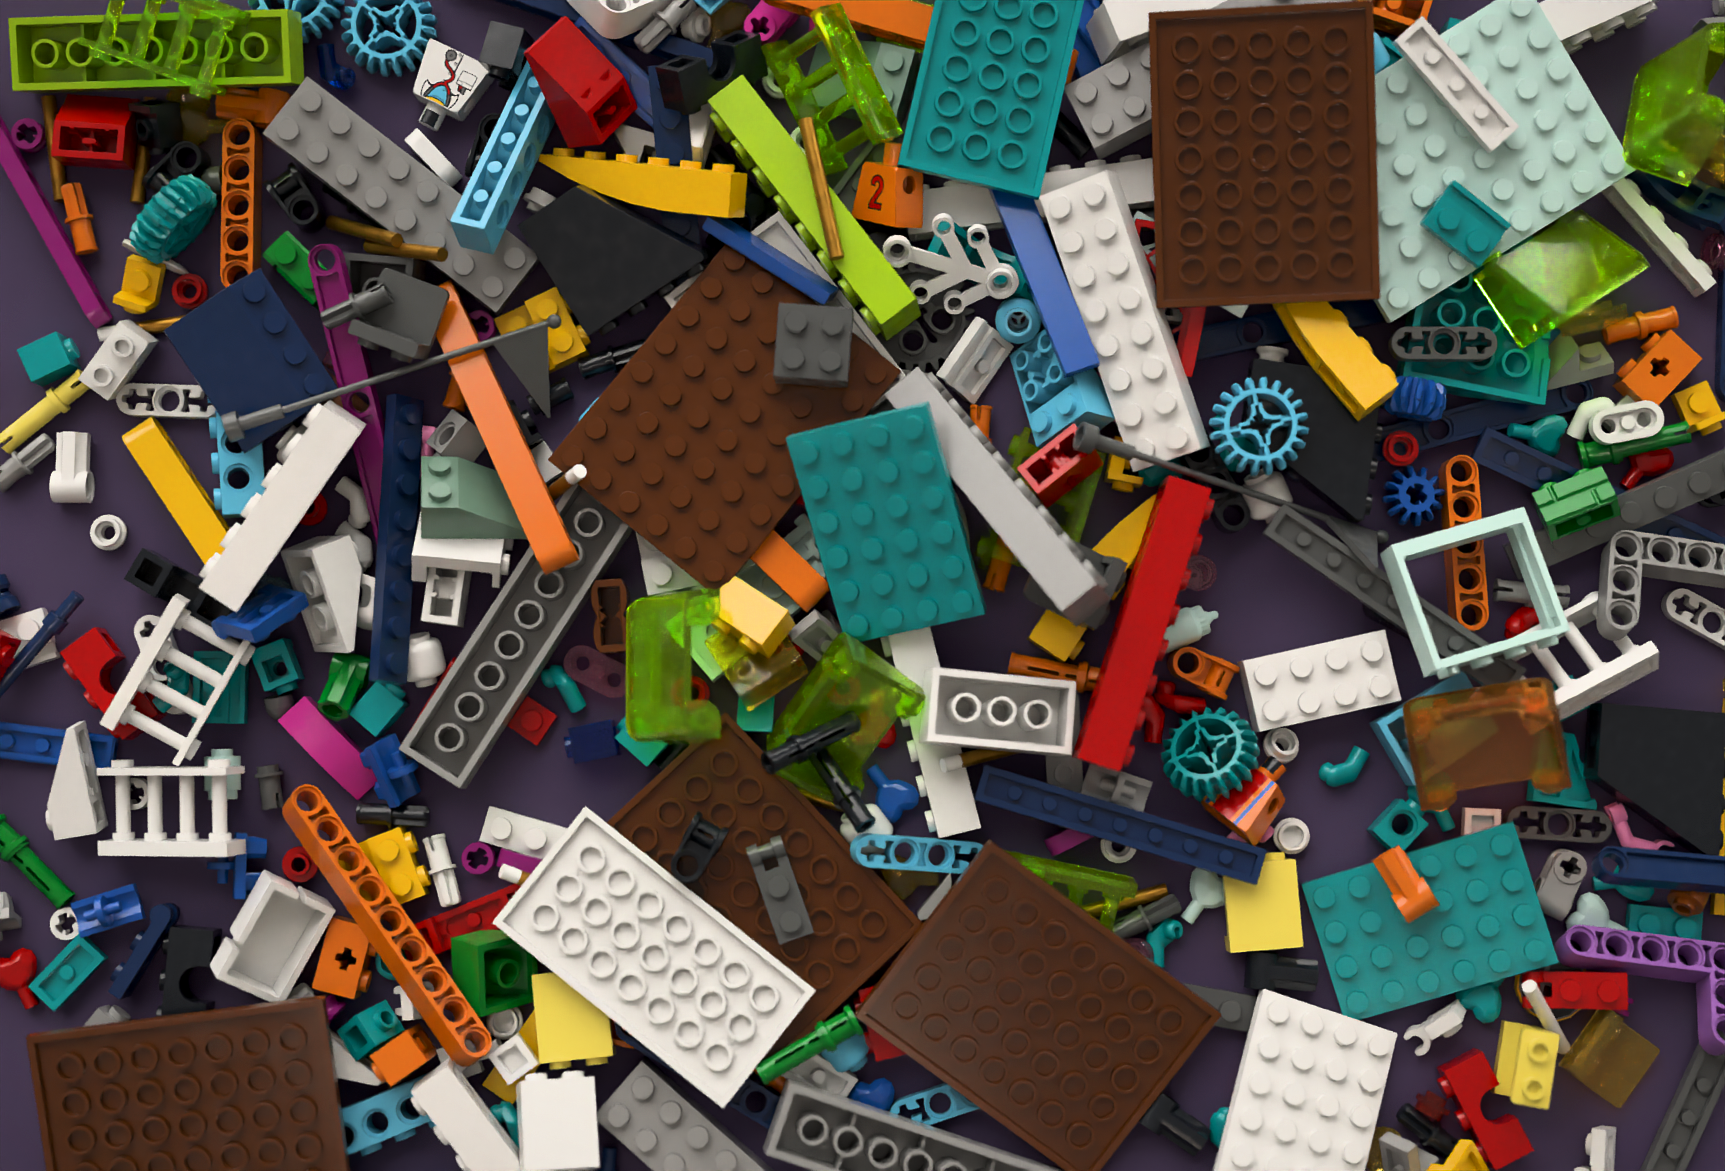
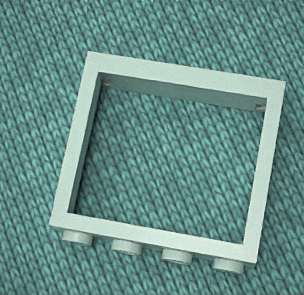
M1524 507L1393 544L1380 554L1424 678L1437 674L1439 680L1459 674V667L1471 664L1472 670L1482 668L1494 663L1492 657L1504 654L1506 660L1527 653L1525 647L1537 644L1539 650L1558 644V637L1570 631ZM1507 533L1542 629L1440 659L1405 562Z

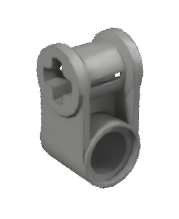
M1565 848L1552 851L1547 857L1539 877L1534 882L1542 912L1559 921L1564 920L1568 915L1578 888L1586 875L1587 864L1579 853ZM1562 860L1568 861L1573 865L1570 872L1560 867Z

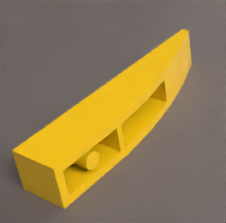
M553 147V154H540L539 162L568 179L585 185L601 194L631 204L662 211L725 218H740L745 215L748 173L734 172L735 165L713 163L712 170L702 169V162L680 160V167L669 166V158L648 157V163L637 162L638 155L616 154V160L606 159V152L584 151V157L574 156L575 149Z
M1328 302L1272 304L1291 339L1310 366L1358 422L1392 397L1399 385L1393 370L1388 365L1381 364L1372 354L1373 350L1368 341L1361 336L1358 337L1349 327L1348 319L1340 310H1334Z
M1156 494L1119 522L1092 550L1103 556L1117 557L1127 562L1128 564L1124 572L1127 568L1132 570ZM1125 582L1118 592L1113 593L1111 600L1114 601V599L1117 597V595L1125 585ZM1046 609L1027 640L1064 663L1068 657L1074 661L1085 645V642L1080 638L1087 628L1079 625L1076 627L1071 621Z

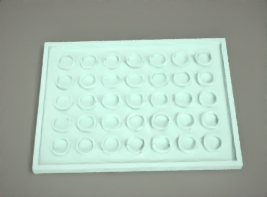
M1495 0L1440 34L1441 38L1519 126L1490 153H1487L1404 57L1375 75L1380 299L1374 300L1387 323L1393 322L1478 269L1419 225L1420 221L1451 181H1457L1512 224L1482 265L1636 170L1537 0Z

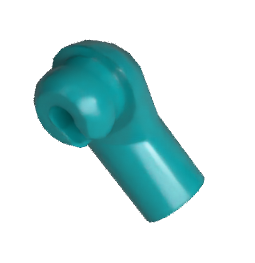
M1172 918L1165 919L1155 925L1153 931L1147 933L1146 945L1151 950L1152 961L1161 968L1165 967L1164 948L1174 939H1179L1183 934V926L1179 921Z

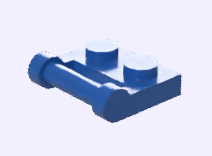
M267 584L258 590L256 597L242 605L237 612L233 611L228 616L221 615L212 621L211 625L215 634L221 639L232 636L256 643L268 638L270 632L280 625L294 620L299 612L309 606L305 593Z

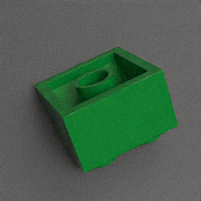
M479 930L451 938L453 981L478 1017H484L534 1002L531 975L538 974L537 958L502 930Z

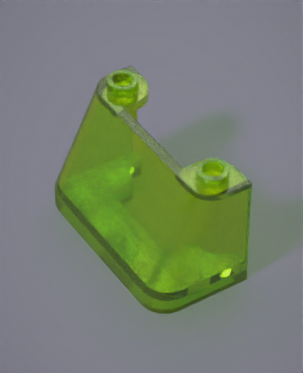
M1714 22L1706 25L1640 67L1633 82L1622 144V156L1629 166L1689 187L1725 130V104L1719 97L1707 94L1710 82L1725 59L1724 22Z
M1572 209L1554 221L1555 225L1503 256L1501 251H1498L1488 257L1482 264L1485 269L1473 276V279L1521 350L1651 267L1645 256L1583 209L1576 212Z
M696 589L640 597L627 608L626 730L629 736L636 742L698 744L720 738V716L716 707L707 701L691 700V626H706L716 620L720 611V589Z
M841 632L829 645L773 725V732L769 733L766 742L767 752L784 744L786 738L792 735L800 736L844 714L846 711H854L860 719L861 730L827 746L850 783L856 785L862 793L864 789L862 766L898 716L906 720L912 716H917L921 712L926 698L925 693L918 684L859 640L845 632ZM809 759L801 764L793 763L775 773L834 804L833 795ZM822 759V762L824 763V765L826 766V768H827L828 771L830 772L831 776L834 778L833 774L831 773V771L829 770V768L827 767V765L825 764V762H824L823 759ZM841 789L845 797L849 800V798L844 793L843 789Z

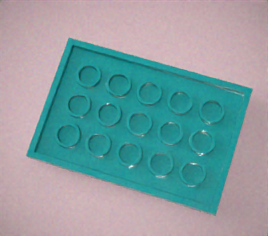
M935 0L897 167L910 168L917 172L1038 200L1084 0Z
M929 401L787 436V445L846 645L986 613V604Z
M1513 821L1405 852L1418 876L1424 878L1440 904L1409 924L1392 899L1391 895L1393 893L1373 862L1301 883L1342 1015L1356 1020L1559 963Z

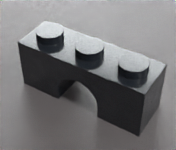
M736 30L712 41L713 62L709 71L706 59L684 54L656 66L664 107L680 111L682 115H691L701 111V106L707 104L711 97L741 75L746 78L752 87L755 86V81L768 75L760 34Z
M142 548L124 578L150 595L168 603L177 593L190 600L186 607L187 610L191 611L190 615L211 627L212 621L221 615L228 616L233 612L232 609L199 589V586L204 581L203 579L153 550Z
M188 925L170 927L169 933H166L163 939V954L167 955L166 969H162L159 978V989L163 991L162 1006L159 1005L157 1008L156 1017L215 1009L214 1000L199 999L192 994L188 979L195 967H210V963L221 946L222 928Z

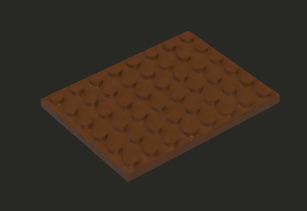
M1373 0L1148 12L1157 308L1379 300L1380 266Z
M727 244L712 259L548 459L549 462L564 474L577 464L583 465L587 473L577 484L713 595L717 593L722 585L730 582L740 572L802 496L787 445V436L867 416L901 374L900 369L852 332L848 388L775 383L773 372L779 303L818 304L798 289Z
M725 712L606 823L671 875H673L671 871L672 858L680 846L689 824L698 811L703 813V818L720 828L726 826L730 829L715 857H712L701 878L694 883L683 884L816 990L761 1061L811 1033L815 1029L814 1026L817 1025V1022H823L911 939L923 923L872 868L859 865L852 859L850 845L781 770L773 775L765 771L760 760L763 751ZM698 830V832L702 833L703 835L711 839L714 838L709 834L703 832L702 830ZM779 835L783 841L814 933L780 945L746 851V847L756 844L759 847L770 843V838ZM690 856L681 858L677 865L678 873L685 877L694 875L698 869L697 860ZM776 856L762 861L766 871L779 867Z
M988 839L855 1011V1016L1065 1171H1100L1222 1015L1219 1010L990 839Z
M325 995L30 1033L26 1036L46 1171H350Z

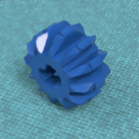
M1396 377L1399 385L1392 397L1386 400L1384 408L1387 412L1397 415V417L1432 422L1442 418L1443 410H1445L1447 403V390L1441 383L1423 379L1422 377Z
M1412 465L1405 467L1404 474L1396 470L1392 473L1394 482L1387 481L1383 485V488L1391 492L1392 495L1382 497V503L1392 502L1394 506L1387 511V515L1393 516L1399 512L1398 524L1400 525L1406 524L1409 517L1413 527L1420 526L1422 518L1430 522L1434 519L1432 510L1439 511L1443 507V504L1434 498L1444 495V489L1434 490L1432 486L1439 481V477L1434 476L1427 480L1428 469L1426 467L1420 468L1417 475ZM1412 489L1416 490L1415 496L1420 498V500L1414 503H1410L1411 496L1406 494V492Z

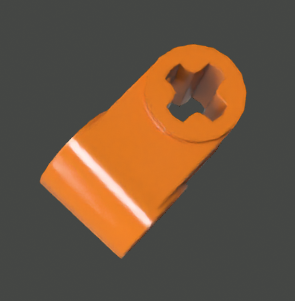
M1182 647L1174 650L1167 660L1168 670L1171 675L1223 701H1226L1228 698L1226 691L1234 674H1238L1241 669L1229 661L1209 655L1193 647ZM1183 653L1191 655L1194 660V667L1189 673H1183L1178 667V658Z

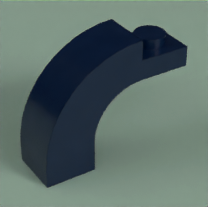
M1638 134L1625 150L1636 169L1626 177L1639 187L1644 196L1677 220L1700 231H1704L1708 226L1725 232V190L1708 185L1691 175L1676 161L1664 142Z

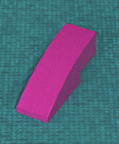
M304 696L278 720L308 754L356 800H360L375 786L377 779L373 770L365 768L360 759V753L363 752L361 748L338 723H334L331 719L326 718L322 712L318 711V704L310 696Z

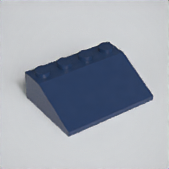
M260 268L226 287L164 330L168 339L220 417L235 410L239 416H244L277 404H281L283 407L338 389ZM334 397V398H331V399H328V400L319 402V404H321V405L323 406V405L326 404L329 400H334V399L337 398V397ZM318 403L285 413V418L245 430L246 438L236 442L245 454L306 417Z

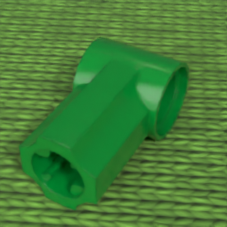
M351 652L334 654L329 669V679L318 701V711L322 712L326 718L334 721L348 718L360 689L365 690L369 683V657Z

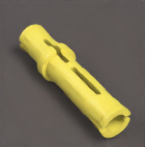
M77 369L74 374L56 389L53 387L45 392L46 397L1 432L0 444H4L13 437L1 448L8 454H11L60 412L66 413L70 410V404L91 389L82 382L76 386L80 382L78 378L82 371Z

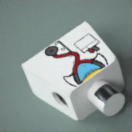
M430 38L413 88V94L417 100L426 104L418 122L431 130L438 131L446 115L459 121L465 120L494 81V78L488 76V71L477 60Z

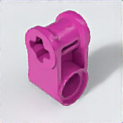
M761 0L745 19L744 31L753 33V30L760 32L762 29H765L766 35L762 32L758 34L761 36L763 51L767 52L783 33L797 21L800 15L775 8Z

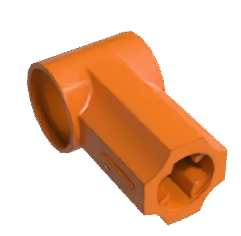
M220 88L215 100L216 116L219 119L226 120L242 118L259 128L266 129L290 99L291 94L273 88H260L259 91Z
M1400 845L1385 851L1372 860L1393 893L1391 897L1408 924L1440 905L1424 878L1418 876L1413 868V864Z

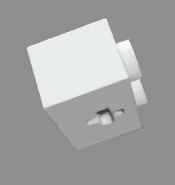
M130 319L119 321L81 373L78 380L107 401L115 399L123 386L128 384L159 340Z
M429 567L421 621L464 628L472 571Z

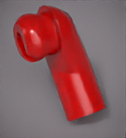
M1521 607L1506 619L1504 624L1506 628L1504 636L1506 639H1511L1532 626L1540 624L1535 609L1533 607Z
M1158 681L1156 683L1154 698L1158 703L1176 713L1191 714L1192 710L1197 712L1198 715L1204 713L1206 707L1205 698L1174 695L1176 689L1174 682Z
M1147 695V697H1144L1141 709L1146 710L1144 742L1161 744L1165 712L1152 695Z

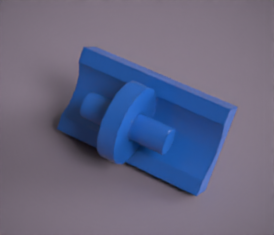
M396 733L386 735L360 753V759L364 767L372 769L377 779L374 790L378 799L386 800L389 808L398 807L406 799L421 792L413 773L419 767V764L415 759L407 760L405 753L399 750L401 744Z
M234 832V839H246V854L235 855L233 861H229V857H218V861H207V869L217 870L218 884H227L228 871L233 869L232 897L234 899H245L262 873L246 872L247 858H266L267 839L247 836L246 832Z
M136 883L70 903L77 920L80 938L146 918Z

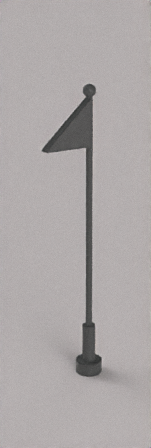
M552 314L545 321L283 407L281 404H277L244 416H239L235 410L221 415L222 424L229 441L232 443L246 438L245 430L285 418V413L493 345L547 418H550L548 327L552 329L558 328L561 325V318L556 314Z
M1082 422L1075 432L1073 439L1074 450L1090 454L1094 449L1127 460L1136 458L1280 507L1282 504H1286L1298 513L1322 520L1372 573L1375 574L1378 568L1377 542L1384 544L1388 541L1389 534L1386 530L1375 531L1138 452L1135 446L1099 435V427L1087 422Z

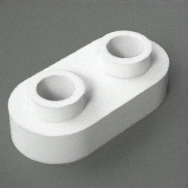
M1639 401L1604 408L1594 413L1588 426L1589 433L1596 442L1602 445L1647 438L1661 430L1664 424V414L1662 409L1652 401ZM1639 414L1646 417L1647 423L1644 427L1637 423V416ZM1603 421H1608L1611 424L1612 429L1610 433H1605L1602 430L1601 425Z

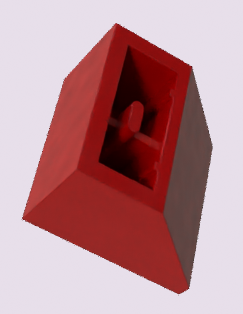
M68 94L54 120L51 156L64 166L134 170L138 136L135 131L136 114L133 111H129L128 104L140 102L141 100Z

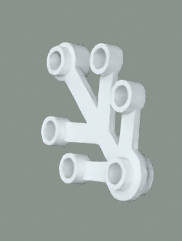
M945 213L935 216L932 221L934 234L942 239L950 257L913 247L910 241L901 235L891 236L884 242L883 256L892 267L899 268L912 262L945 272L929 281L920 279L912 282L909 289L913 294L914 290L919 287L927 290L924 296L919 297L915 295L918 304L928 302L931 296L966 279L978 282V284L964 292L950 290L944 295V308L950 314H959L966 306L988 295L996 299L1008 298L1018 288L1019 279L1016 270L1008 264L999 263L989 243L988 230L981 224H974L967 230V241L972 248L978 250L985 268L970 263L954 232L953 218ZM941 221H946L950 224V227L945 231L937 229V225ZM975 232H982L985 235L981 241H974L971 236ZM894 244H901L904 247L901 253H893L890 249ZM998 275H1003L1007 278L1006 282L1000 285L996 284L994 279ZM951 298H959L961 303L956 307H952L948 304V301Z

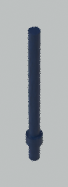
M73 590L56 611L51 610L42 620L44 625L16 656L14 662L8 666L0 682V698L55 634L60 635L69 624L67 619L85 600L82 595Z

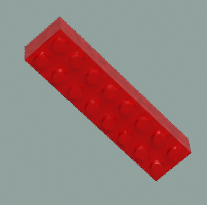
M1171 475L1160 482L1071 757L1118 772L1121 771L1122 766H1129L1135 748L1134 745L1129 743L1133 731H1140L1144 722L1146 710L1141 709L1144 697L1152 695L1157 681V675L1152 674L1155 663L1163 660L1169 640L1164 639L1167 627L1170 625L1174 626L1180 610V605L1176 604L1175 601L1178 592L1186 590L1192 570L1186 567L1189 558H1192L1193 555L1196 556L1199 551L1203 535L1199 534L1198 530L1200 524H1203L1204 520L1208 521L1214 505V500L1209 498L1212 489Z

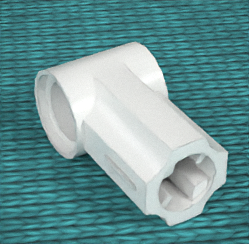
M72 431L57 433L56 471L52 472L49 483L50 497L54 503H91L93 501L95 481L93 473L90 471L91 434Z

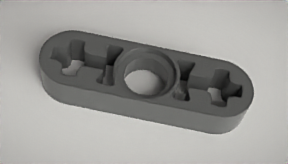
M1408 326L1402 327L1392 334L1388 342V349L1396 360L1402 362H1482L1495 353L1497 338L1490 329L1485 327ZM1422 334L1427 335L1424 346L1412 347L1408 353H1405L1404 347L1397 344V342L1404 338V335H1408L1410 342H1421L1424 339ZM1442 334L1451 339L1452 349L1450 353L1440 354L1434 349L1433 340L1435 336ZM1477 335L1480 336L1481 342H1487L1488 347L1481 350V354L1477 353L1476 347H1464L1461 349L1463 355L1459 354L1461 342H1472L1477 338ZM1423 348H1425L1426 354H1422Z
M1517 805L1509 808L1503 817V823L1513 821V818H1518L1520 812H1523V817L1526 819H1539L1538 812H1542L1539 819V827L1523 826L1522 832H1519V826L1515 825L1518 838L1601 843L1608 839L1612 832L1610 818L1605 813L1595 810ZM1554 814H1561L1567 822L1565 831L1559 835L1553 834L1548 828L1549 818ZM1574 814H1577V815H1578L1576 821H1575V818H1574ZM1593 816H1595V822L1600 823L1602 826L1601 831H1595L1594 837H1592L1590 830L1575 829L1576 822L1590 823L1593 820ZM1574 831H1576V837H1573Z

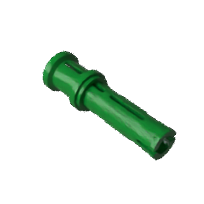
M1685 420L1680 423L1662 427L1653 436L1617 444L1602 445L1596 441L1584 443L1582 440L1576 441L1581 469L1606 463L1618 465L1620 462H1623L1624 457L1692 443L1691 432L1675 435L1690 429L1688 422Z
M4 813L0 814V859L3 862H12L50 900L57 910L63 908L73 899L76 893L28 847L30 845L29 839L25 835L20 836L6 822L7 816Z
M849 1005L843 1007L844 1012L827 1022H817V1025L814 1026L815 1031L759 1062L755 1068L764 1084H769L772 1080L798 1067L824 1050L834 1052L837 1050L838 1044L856 1034L858 1036L863 1035L864 1032Z

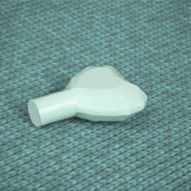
M1195 868L1191 874L1189 888L1192 901L1181 915L1190 924L1195 922L1204 908H1217L1224 905L1222 878L1218 877L1216 873Z
M1591 892L1580 895L1577 901V910L1570 914L1565 922L1567 930L1575 925H1589L1628 931L1626 927L1610 920L1609 910L1605 902L1599 895Z

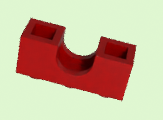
M94 627L62 650L60 654L65 660L62 665L67 674L75 681L79 679L85 687L86 691L83 694L88 703L96 710L100 708L105 715L117 694L111 686L110 673L113 667L126 657L105 628ZM138 691L131 704L137 706L136 711L157 722L167 715L166 712L162 713L152 702V699L155 698L154 695L147 691L144 694ZM119 723L113 731L108 729L115 738L121 737L122 740H134L144 732L129 723L126 725Z
M1472 1048L1436 1067L1441 1076L1436 1079L1440 1090L1446 1099L1452 1097L1458 1109L1453 1114L1459 1126L1464 1132L1469 1130L1475 1142L1474 1144L1487 1166L1496 1171L1534 1151L1517 1117L1507 1113L1497 1119L1489 1120L1483 1116L1480 1108L1483 1095L1488 1090L1500 1085L1483 1051Z

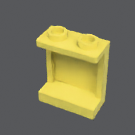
M1285 852L1266 853L1257 885L1222 876L1227 936H1225L1226 951L1235 953L1303 947L1296 859L1285 858Z
M554 972L531 975L539 1063H549L550 1069L572 1067L571 1060L586 1059V1065L608 1063L607 1056L616 1054L615 1046H613L611 1018Z
M1501 1020L1493 1071L1500 1085L1492 1088L1490 1092L1510 1096V1101L1515 1104L1548 1109L1560 1035L1539 1026Z

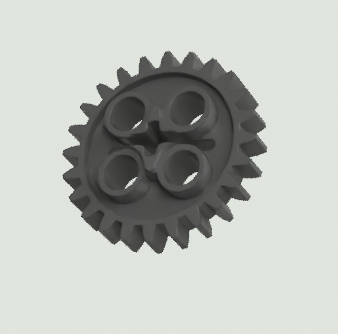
M912 262L908 263V269L903 270L902 267H895V271L908 288L915 280L929 281L941 275V271L935 269L932 271L929 270V267L921 266V268H916L915 263ZM964 282L955 284L931 296L930 300L924 304H918L920 313H924L923 324L937 339L935 344L930 342L917 321L910 323L888 341L885 340L881 333L876 335V338L898 366L900 364L905 365V370L911 371L913 367L918 366L925 373L926 366L930 365L936 373L939 371L938 361L942 360L945 362L963 336V330H967L972 323L965 320V318L975 313V309L965 307L959 314H950L944 308V295L950 290L961 292L965 285ZM951 298L948 301V304L952 307H956L961 303L959 298ZM939 313H944L950 317L952 324L945 330H939L933 326L932 318ZM909 334H916L922 339L923 345L920 349L911 351L904 347L903 339Z

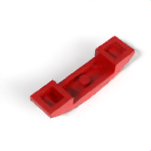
M517 884L510 885L414 925L435 955L451 949L452 937L479 930H498L499 928L492 922L521 886ZM404 949L408 961L413 962L412 954Z

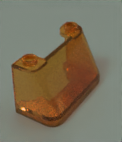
M1540 677L1421 696L1407 701L1403 706L1405 733L1421 811H1443L1448 809L1457 800V791L1528 779L1532 780L1534 788L1544 793H1557L1562 789L1572 788L1558 705L1553 684L1549 679Z

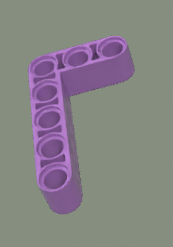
M1575 925L1556 941L1554 949L1558 961L1568 967L1596 971L1627 972L1628 975L1696 983L1699 1043L1708 1054L1719 1056L1725 1053V1040L1719 1037L1716 1030H1721L1725 1035V1005L1719 1003L1715 997V994L1721 996L1725 1004V943L1589 925ZM1570 940L1579 944L1581 952L1572 947ZM1606 945H1609L1612 948H1614L1617 956H1614L1611 953H1609V951L1606 948ZM1642 949L1651 955L1652 961L1643 955ZM1678 954L1686 959L1688 965L1683 964L1679 960ZM1713 959L1721 963L1723 970L1715 965Z

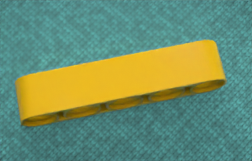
M149 417L122 435V439L206 565L215 552L221 555L225 550L219 544L230 530V527L220 512L215 510L214 503L165 429L155 417Z

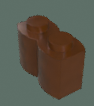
M621 578L595 580L591 591L592 607L598 616L593 630L595 645L598 651L604 655L629 653L633 645V629L627 618L631 607L629 588Z

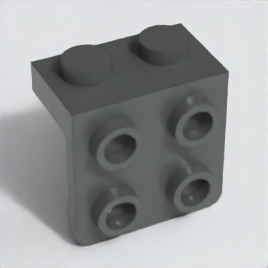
M385 268L381 271L377 285L383 281L387 284L394 303L366 315L364 321L352 319L347 333L359 337L357 344L378 351L381 345L392 349L390 356L401 361L411 363L413 358L426 360L428 359L447 306L449 292L428 282L390 268Z
M1072 540L1086 557L1081 563L1088 560L1109 584L1103 590L1112 598L1113 593L1118 592L1126 579L1124 570L1128 563L1117 557L1103 556ZM1030 574L1023 589V596L1069 620ZM1110 600L1079 624V626L1097 629L1098 625H1102L1110 613L1111 607L1108 605Z

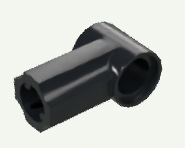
M1248 951L1246 952L1243 987L1272 991L1276 990V988L1315 991L1319 975L1318 960L1284 957L1274 952Z
M1161 1092L1138 1122L1159 1136L1161 1134L1189 1154L1195 1156L1208 1140L1211 1130L1195 1117L1180 1109V1105Z

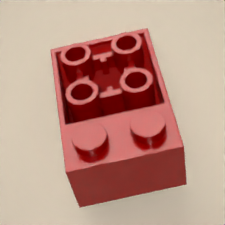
M567 16L561 17L524 52L568 148L602 144L638 108L623 74Z

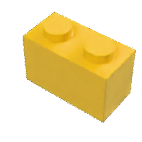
M736 576L730 582L722 585L705 606L712 619L710 625L724 636H728L731 633L737 637L740 646L753 655L760 652L767 658H770L795 626L787 609Z

